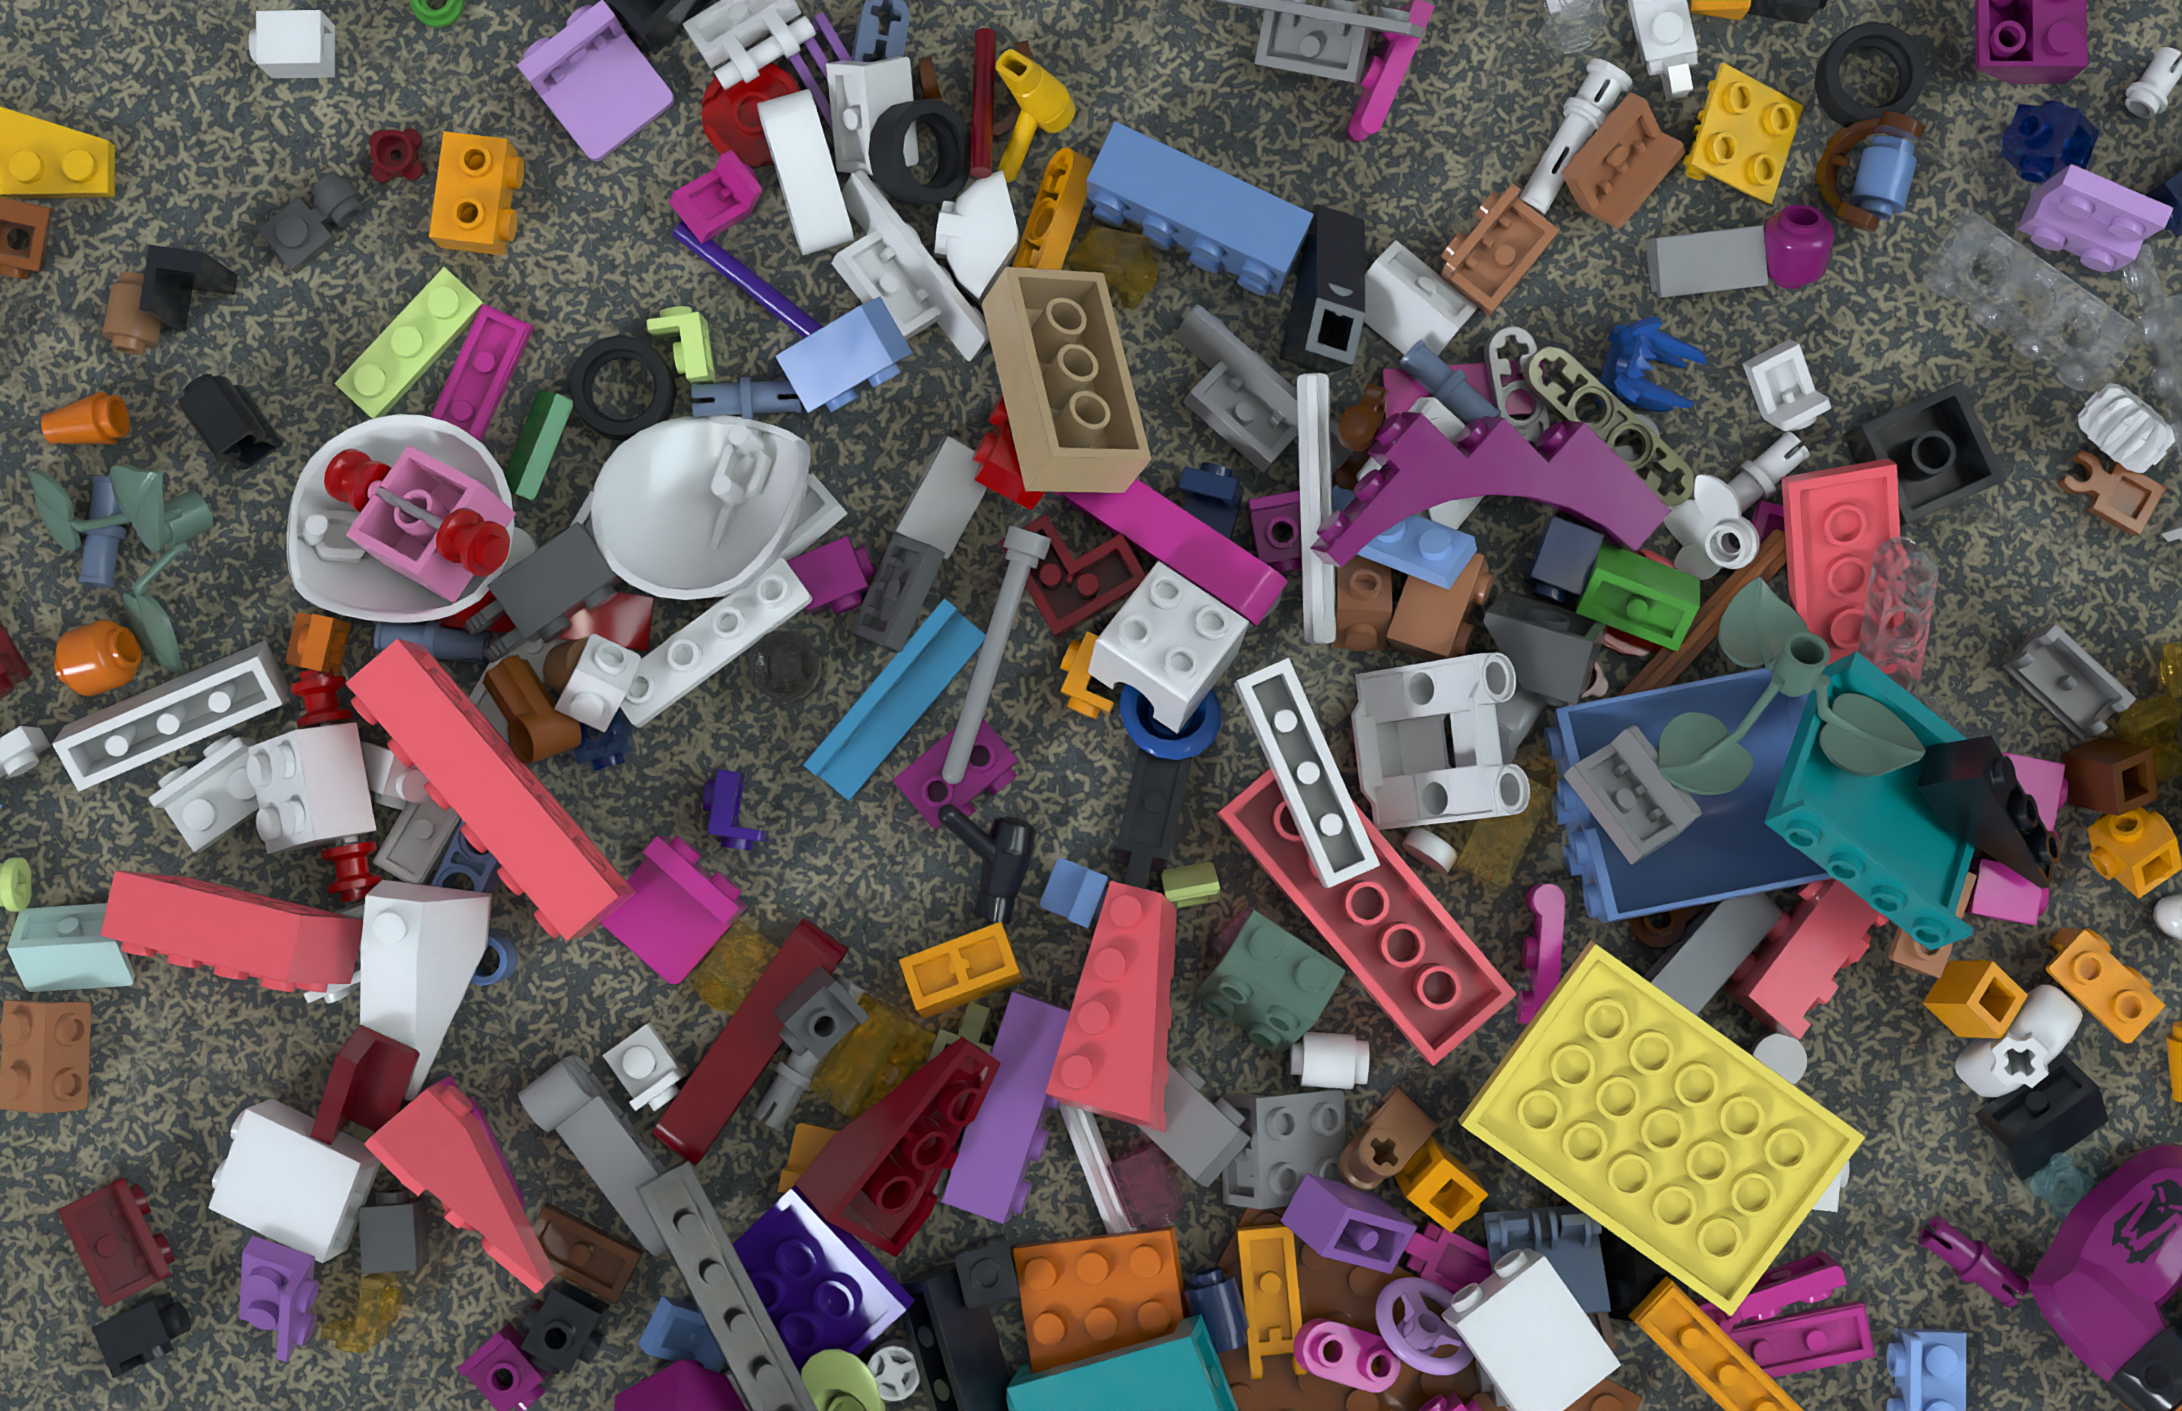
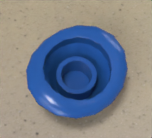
M1126 683L1122 689L1120 713L1126 731L1135 743L1146 752L1159 758L1180 760L1197 756L1214 742L1221 727V706L1213 688L1178 734L1153 718L1154 707L1144 694Z

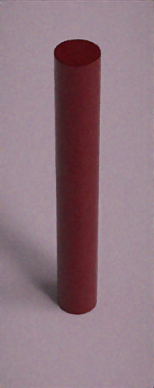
M980 28L975 32L970 174L976 178H987L992 174L996 32L989 28Z

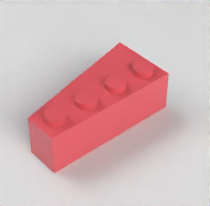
M1834 878L1800 885L1797 894L1802 898L1789 913L1783 910L1781 918L1766 934L1765 937L1767 939L1754 954L1750 953L1729 977L1732 980L1723 989L1774 1033L1800 1040L1811 1025L1803 1018L1805 1013L1819 1003L1822 1005L1828 1003L1839 988L1835 983V973L1839 968L1845 969L1852 963L1858 962L1869 948L1872 937L1867 933V930L1872 924L1879 928L1890 920L1882 913L1874 910L1868 902Z
M1110 881L1045 1093L1064 1105L1166 1133L1167 1113L1164 1111L1165 1085H1168L1169 1075L1167 1042L1168 1029H1171L1172 1018L1170 984L1174 976L1177 908L1162 893Z

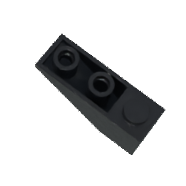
M1316 204L1313 207L1312 213L1314 215L1306 238L1279 359L1328 374L1353 366L1365 317V221Z
M1992 736L1927 746L1917 787L1940 824L2039 888H2049L2054 864H2057L2060 860L2059 841L2053 831L2047 830L2038 815L2035 799L2031 794L2025 793L2016 778L2013 762L2008 756H2003Z

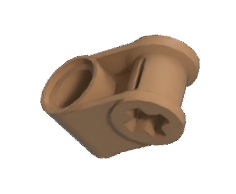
M1397 1086L1393 1087L1381 1098L1384 1104L1380 1109L1375 1105L1364 1119L1365 1123L1339 1156L1338 1169L1341 1178L1348 1186L1357 1191L1373 1190L1385 1178L1393 1177L1399 1173L1411 1156L1426 1142L1437 1126V1123Z

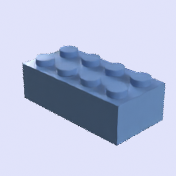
M1114 121L1086 180L1087 206L1094 209L1092 215L1096 219L1115 228H1121L1122 224L1126 223L1141 230V239L1158 249L1169 251L1171 245L1188 252L1191 254L1189 261L1205 271L1218 273L1219 269L1222 268L1239 276L1237 283L1241 287L1260 296H1266L1268 290L1279 295L1306 239L1314 215Z

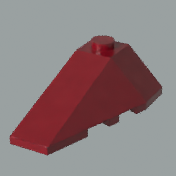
M961 1036L833 1136L795 1184L825 1220L897 1257L930 1216L938 1199L933 1190L943 1169H952L959 1154L953 1147L963 1126L975 1120L1001 1063L994 1056Z

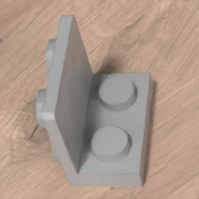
M1328 1089L1271 1096L1242 1093L1218 1095V1099L1222 1096L1246 1118L1239 1127L1252 1138L1222 1171L1223 1204L1260 1210L1289 1206L1294 1192L1302 1183L1306 1173L1346 1184L1341 1178L1338 1169L1339 1156L1347 1146L1345 1102L1342 1090Z

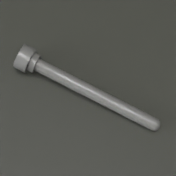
M1009 526L1003 547L1008 548L1005 559L1010 560L942 771L943 779L949 784H958L964 777L1031 567L1037 568L1039 559L1045 560L1051 538Z

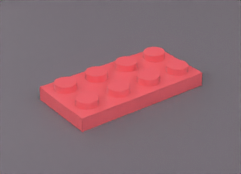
M1888 458L1781 477L1790 607L1804 620L1810 633L1818 635L1827 643L1830 649V659L1827 665L1857 651L1885 674L1907 671L1897 464Z

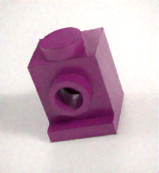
M1300 490L1249 499L1246 508L1255 557L1280 574L1302 570ZM1277 524L1287 525L1292 532L1291 539L1284 543L1276 541L1272 536V528Z
M510 1323L498 1331L456 1369L463 1377L465 1375L469 1377L497 1411H509L513 1406L517 1411H525L546 1392L539 1383L550 1372L537 1367L531 1362L532 1354L520 1348L524 1339ZM505 1368L512 1373L513 1384L511 1386H506L497 1376L498 1369Z

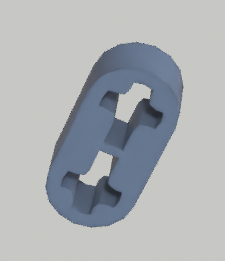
M903 0L865 1L857 22L851 61L870 62L874 51L882 53L881 60L904 56L910 18L909 9ZM879 11L887 12L888 21L891 22L885 36L878 34L879 18L877 14Z

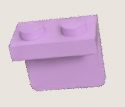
M603 0L594 6L585 5L576 10L567 20V27L551 39L545 37L533 43L524 54L525 59L517 64V67L587 157L596 162L607 157L668 110L674 103V95L628 37L614 13Z

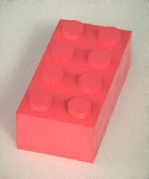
M115 870L100 936L123 941L121 947L123 952L155 957L157 952L168 955L167 963L190 968H201L202 964L214 967L213 974L238 980H247L248 976L261 979L260 986L285 992H294L295 988L326 993L328 984H351L362 936L363 919L185 876Z

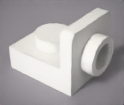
M647 1023L603 1055L632 1096L633 1100L629 1103L635 1111L646 1104H649L653 1111L665 1105L680 1092L675 1083L687 1076L651 1023Z

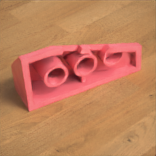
M440 1082L425 1089L373 1134L364 1145L414 1194L419 1196L426 1189L441 1200L445 1210L444 1218L457 1229L462 1227L468 1231L476 1229L482 1234L483 1237L480 1242L485 1252L537 1294L556 1275L479 1120L470 1112L473 1109L472 1103L459 1089L452 1085L446 1088Z

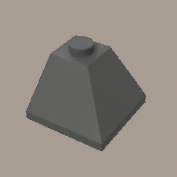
M1505 590L1486 611L1483 622L1501 653L1509 658L1512 663L1516 678L1522 689L1535 692V698L1548 705L1565 707L1568 705V702L1577 705L1586 691L1608 625L1575 613L1576 609Z

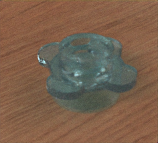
M2057 1152L2050 1156L2049 1164L2030 1177L2028 1188L2031 1194L2040 1197L2050 1205L2051 1213L2054 1216L2067 1218L2081 1198L2095 1188V1181L2092 1176L2082 1174L2073 1165V1159L2069 1154ZM2060 1180L2066 1182L2064 1190H2059L2057 1187Z

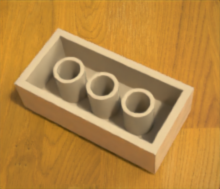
M1005 267L982 302V308L1025 491L1125 493L1152 459L1104 273Z

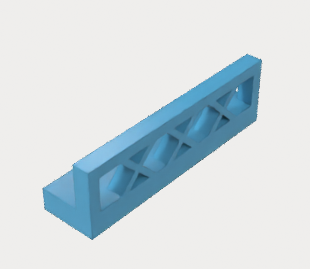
M944 598L904 645L902 652H898L803 766L815 776L821 777L848 801H851L980 649L986 634L959 613L958 609Z

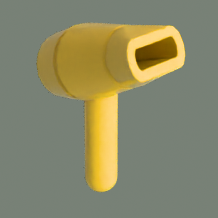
M1013 49L1005 51L999 57L995 66L1021 108L997 171L1003 170L1006 183L1013 182L1017 178L1037 127L1047 133L1060 132L1072 122L1076 112L1074 101L1066 87L1035 61Z

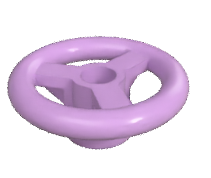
M1403 1277L1386 1285L1377 1299L1376 1320L1383 1339L1401 1360L1419 1371L1433 1375L1455 1374L1470 1364L1474 1354L1453 1327L1441 1321L1435 1313L1428 1310L1421 1295L1428 1297L1447 1310L1452 1306L1450 1304V1299L1453 1296L1451 1292L1435 1282L1418 1277ZM1401 1296L1405 1304V1317L1396 1326L1393 1320L1392 1309L1396 1299ZM1453 1344L1459 1347L1453 1356L1447 1358L1431 1357L1439 1345Z

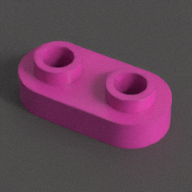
M1317 1318L1305 1323L1295 1337L1294 1355L1296 1361L1302 1369L1316 1376L1376 1393L1392 1386L1399 1375L1401 1359L1390 1349L1381 1336L1327 1319ZM1332 1341L1334 1346L1333 1353L1329 1358L1325 1359L1323 1355L1324 1346L1327 1342ZM1379 1355L1381 1359L1380 1368L1377 1372L1373 1373L1371 1363Z

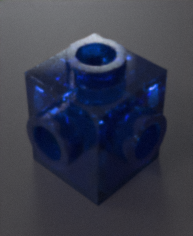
M2049 100L2042 102V105L2019 104L2012 123L2004 132L2003 147L2000 154L2017 170L2016 174L2018 177L2028 182L2043 184L2070 164L2086 170L2100 132L2078 108H2072L2064 103Z

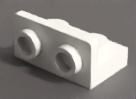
M228 735L215 741L203 751L206 757L203 761L191 769L183 766L167 774L158 782L161 789L148 798L154 808H164L194 853L202 852L258 813L259 806L256 790L249 782L246 769L249 758L248 747L257 744L254 739L244 737L234 739L232 735Z

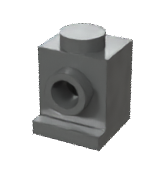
M821 965L772 1010L785 1025L778 1034L800 1057L809 1050L818 1060L833 1048L856 1024L860 1022L863 1025L870 1018ZM824 1016V1017L814 1026L816 1020H817L818 1018Z

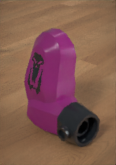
M2164 1141L2138 1149L2125 1160L2111 1176L2095 1187L2074 1206L2063 1222L2051 1246L2030 1277L2029 1288L2044 1318L2073 1354L2108 1382L2105 1389L2132 1411H2176L2182 1405V1332L2175 1324L2168 1327L2159 1309L2182 1285V1145Z

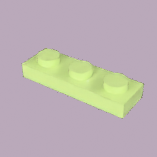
M443 267L334 384L372 419L384 417L476 318L481 305L485 303L450 271Z

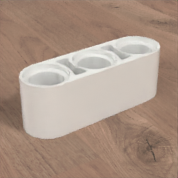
M806 89L757 103L764 134L801 254L807 255L854 241L846 206L810 90Z

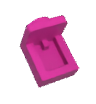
M728 150L721 154L715 169L674 191L669 204L702 244L747 218L752 213L762 193V188L753 169L746 163H742L732 150Z

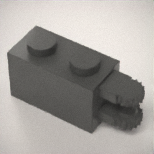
M577 521L489 583L487 587L496 600L466 621L464 626L471 635H475L490 628L494 622L507 614L516 628L495 640L484 652L489 661L494 663L526 641L535 643L542 639L547 644L555 640L572 627L569 618L584 607H587L592 612L617 595L613 587L623 581V579L611 570L597 548L593 537Z

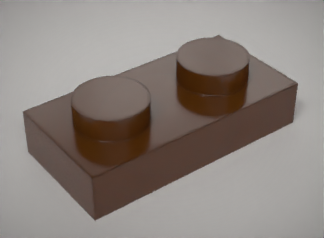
M546 1203L542 1207L532 1227L554 1273L615 1304L620 1301L644 1250L550 1203Z

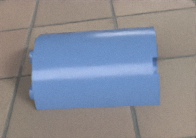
M1765 667L1555 709L1553 726L1544 728L1546 750L1550 760H1554L1557 780V792L1550 794V802L1556 824H1565L1569 844L1563 845L1564 862L1570 877L1579 876L1583 887L1584 904L1589 918L1597 917L1602 923H1609L1833 879L1825 869L1799 849L1788 844L1782 836L1764 823L1810 693L1799 697H1790L1780 691L1777 692L1746 735L1737 742L1753 758V768L1744 783L1735 790L1718 795H1701L1689 792L1702 811L1701 816L1675 839L1633 865L1628 862L1563 775L1575 763L1610 744L1624 729L1631 725H1636L1657 753L1658 741L1663 729L1672 719L1681 714L1696 712L1711 715L1719 719L1727 728L1728 733L1731 734L1737 729L1769 686L1773 678L1772 672L1768 671Z

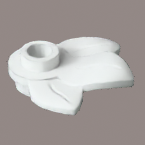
M1700 474L1696 476L1694 484L1695 498H1689L1682 504L1667 506L1671 512L1663 522L1671 534L1684 546L1678 552L1674 566L1679 571L1704 580L1714 576L1723 567L1739 569L1751 563L1758 554L1760 540L1754 525L1742 517L1739 498L1733 489L1721 479L1712 475ZM1730 532L1739 539L1740 549L1734 548L1730 544L1728 539Z

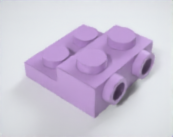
M2070 164L2033 190L2017 230L2031 235V241L2039 247L2053 251L2064 249L2080 256V262L2090 269L2100 272L2117 271L2136 259L2145 239L2166 227L2173 207Z

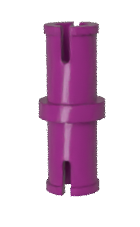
M1939 1215L1932 1217L1927 1222L1935 1229V1234L1924 1226L1918 1236V1244L1929 1249L1954 1267L1955 1275L1964 1282H1975L2000 1300L2001 1304L2007 1308L2013 1307L2019 1300L2011 1294L2012 1291L2004 1284L2022 1297L2025 1295L2029 1285L2028 1279L2017 1274L1992 1256L1991 1247L1980 1240L1973 1242L1945 1222V1219Z

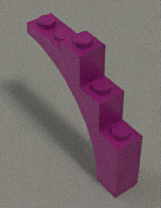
M1402 412L1401 415L1399 413L1393 414L1381 424L1375 435L1377 442L1367 452L1382 468L1379 471L1374 469L1367 473L1355 486L1353 493L1356 497L1342 512L1340 510L1333 512L1322 522L1317 530L1319 538L1310 549L1324 563L1343 567L1373 538L1410 515L1452 500L1484 495L1520 496L1548 504L1583 522L1593 531L1603 534V539L1609 544L1621 549L1637 551L1669 515L1671 510L1585 422L1563 420L1562 422L1552 424L1538 438L1536 442L1538 449L1535 450L1504 417L1483 416L1482 418L1473 419L1459 432L1456 437L1458 445L1455 447L1422 413Z

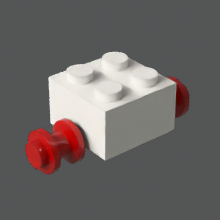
M332 667L328 673L316 670L303 671L299 673L301 682L290 685L291 694L303 697L306 714L296 720L298 730H293L248 747L247 776L250 784L255 787L259 806L256 817L257 831L260 838L265 841L267 854L336 843V846L340 847L320 851L321 859L334 863L337 879L327 886L328 895L339 893L341 903L363 900L366 894L381 882L383 878L380 875L370 873L367 856L377 850L376 841L356 843L359 842V835L376 831L357 722L340 724L353 720L351 710L340 708L337 692L347 685L346 677L334 676Z

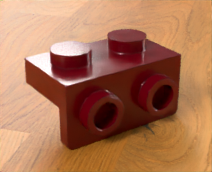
M121 1177L110 1185L57 1210L104 1309L171 1275L167 1265L175 1261L173 1253L161 1232L152 1236L143 1217L151 1213V1209L138 1183L128 1187L124 1177Z

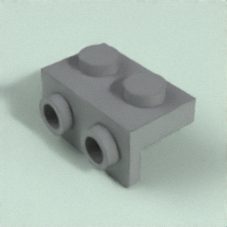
M1631 725L1624 729L1610 744L1575 763L1563 775L1631 865L1675 839L1702 814L1700 807L1689 792L1667 781L1660 771L1657 770L1658 753L1636 725Z

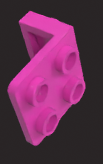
M676 835L672 840L668 836H656L643 851L647 858L627 880L636 894L601 924L668 983L679 984L685 980L748 906L738 898L742 890L720 871L711 875L697 862L701 854L679 835Z

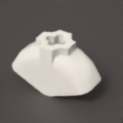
M1003 170L994 172L987 178L977 179L957 198L956 202L943 201L936 229L935 257L947 259L959 287L979 305H982V302L1005 267H1009L1015 258L1020 244L1019 232Z
M2041 985L2028 992V997L2002 1039L1974 1038L1956 1060L1955 1069L1958 1076L1971 1089L1983 1097H2000L2018 1089L2024 1084L2033 1088L2049 1074L2048 1064L2073 1037L2083 1017L2081 1009L2060 989L2051 985Z

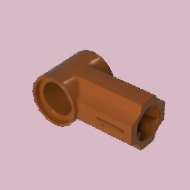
M519 655L507 657L486 672L482 683L508 722L507 731L510 746L520 762L530 764L578 748L581 742L579 721L554 710L555 702L527 659H521Z

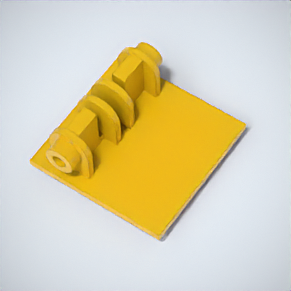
M1720 63L1715 80H1711L1708 83L1707 89L1709 94L1704 109L1699 111L1697 116L1701 125L1694 126L1692 132L1696 136V140L1692 143L1689 155H1686L1683 160V164L1687 167L1685 175L1691 179L1703 181L1708 174L1763 203L1772 205L1804 105L1726 63Z

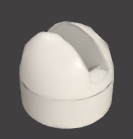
M2170 895L2162 898L2156 904L2153 918L2157 927L2163 933L2182 941V895Z

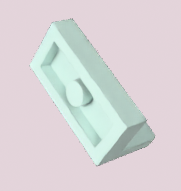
M107 903L27 908L24 911H19L7 950L27 991L131 986L133 984L135 972L127 953L121 951L123 941L100 936Z

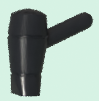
M945 804L941 806L938 811L939 821L982 858L980 891L973 914L989 921L1010 925L1015 898L1018 896L1032 860L1031 855H1033L1036 829L1020 818L1005 816L995 818L987 834L955 805Z

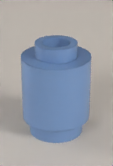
M1894 136L1873 137L1870 147L1863 150L1850 199L1851 202L1881 220H1889L1892 214L1903 212L1917 159L1913 156L1915 145L1905 139Z

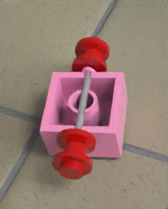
M410 445L406 447L392 468L383 462L372 461L367 454L353 448L341 451L330 461L324 476V485L327 493L340 502H349L353 509L360 512L345 535L385 566L455 604L474 575L480 577L490 575L506 561L510 547V537L506 528L516 513L481 482Z

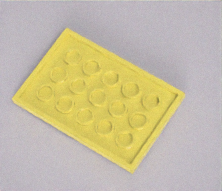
M1590 940L1458 1119L1461 1126L1730 1316L1734 1314L1865 1139V1136L1592 940Z

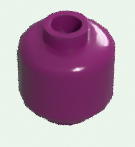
M1790 205L1770 216L1764 226L1768 278L1772 279L1778 286L1787 289L1800 288L1822 278L1829 264L1835 238L1833 227L1824 218L1823 214L1811 206Z

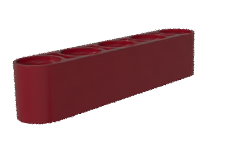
M804 917L652 1131L651 1136L696 1167L712 1146L711 1143L715 1142L743 1102L741 1099L746 1098L774 1058L773 1054L776 1055L785 1042L778 1034L785 1025L772 1010L820 965L832 975L836 970L835 966L841 963L849 948Z

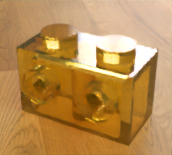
M865 992L859 999L858 1004L870 1018L863 1025L860 1022L856 1024L830 1049L809 1085V1088L842 1114L853 1119L858 1118L913 1075L936 1037L934 1033L900 1009Z

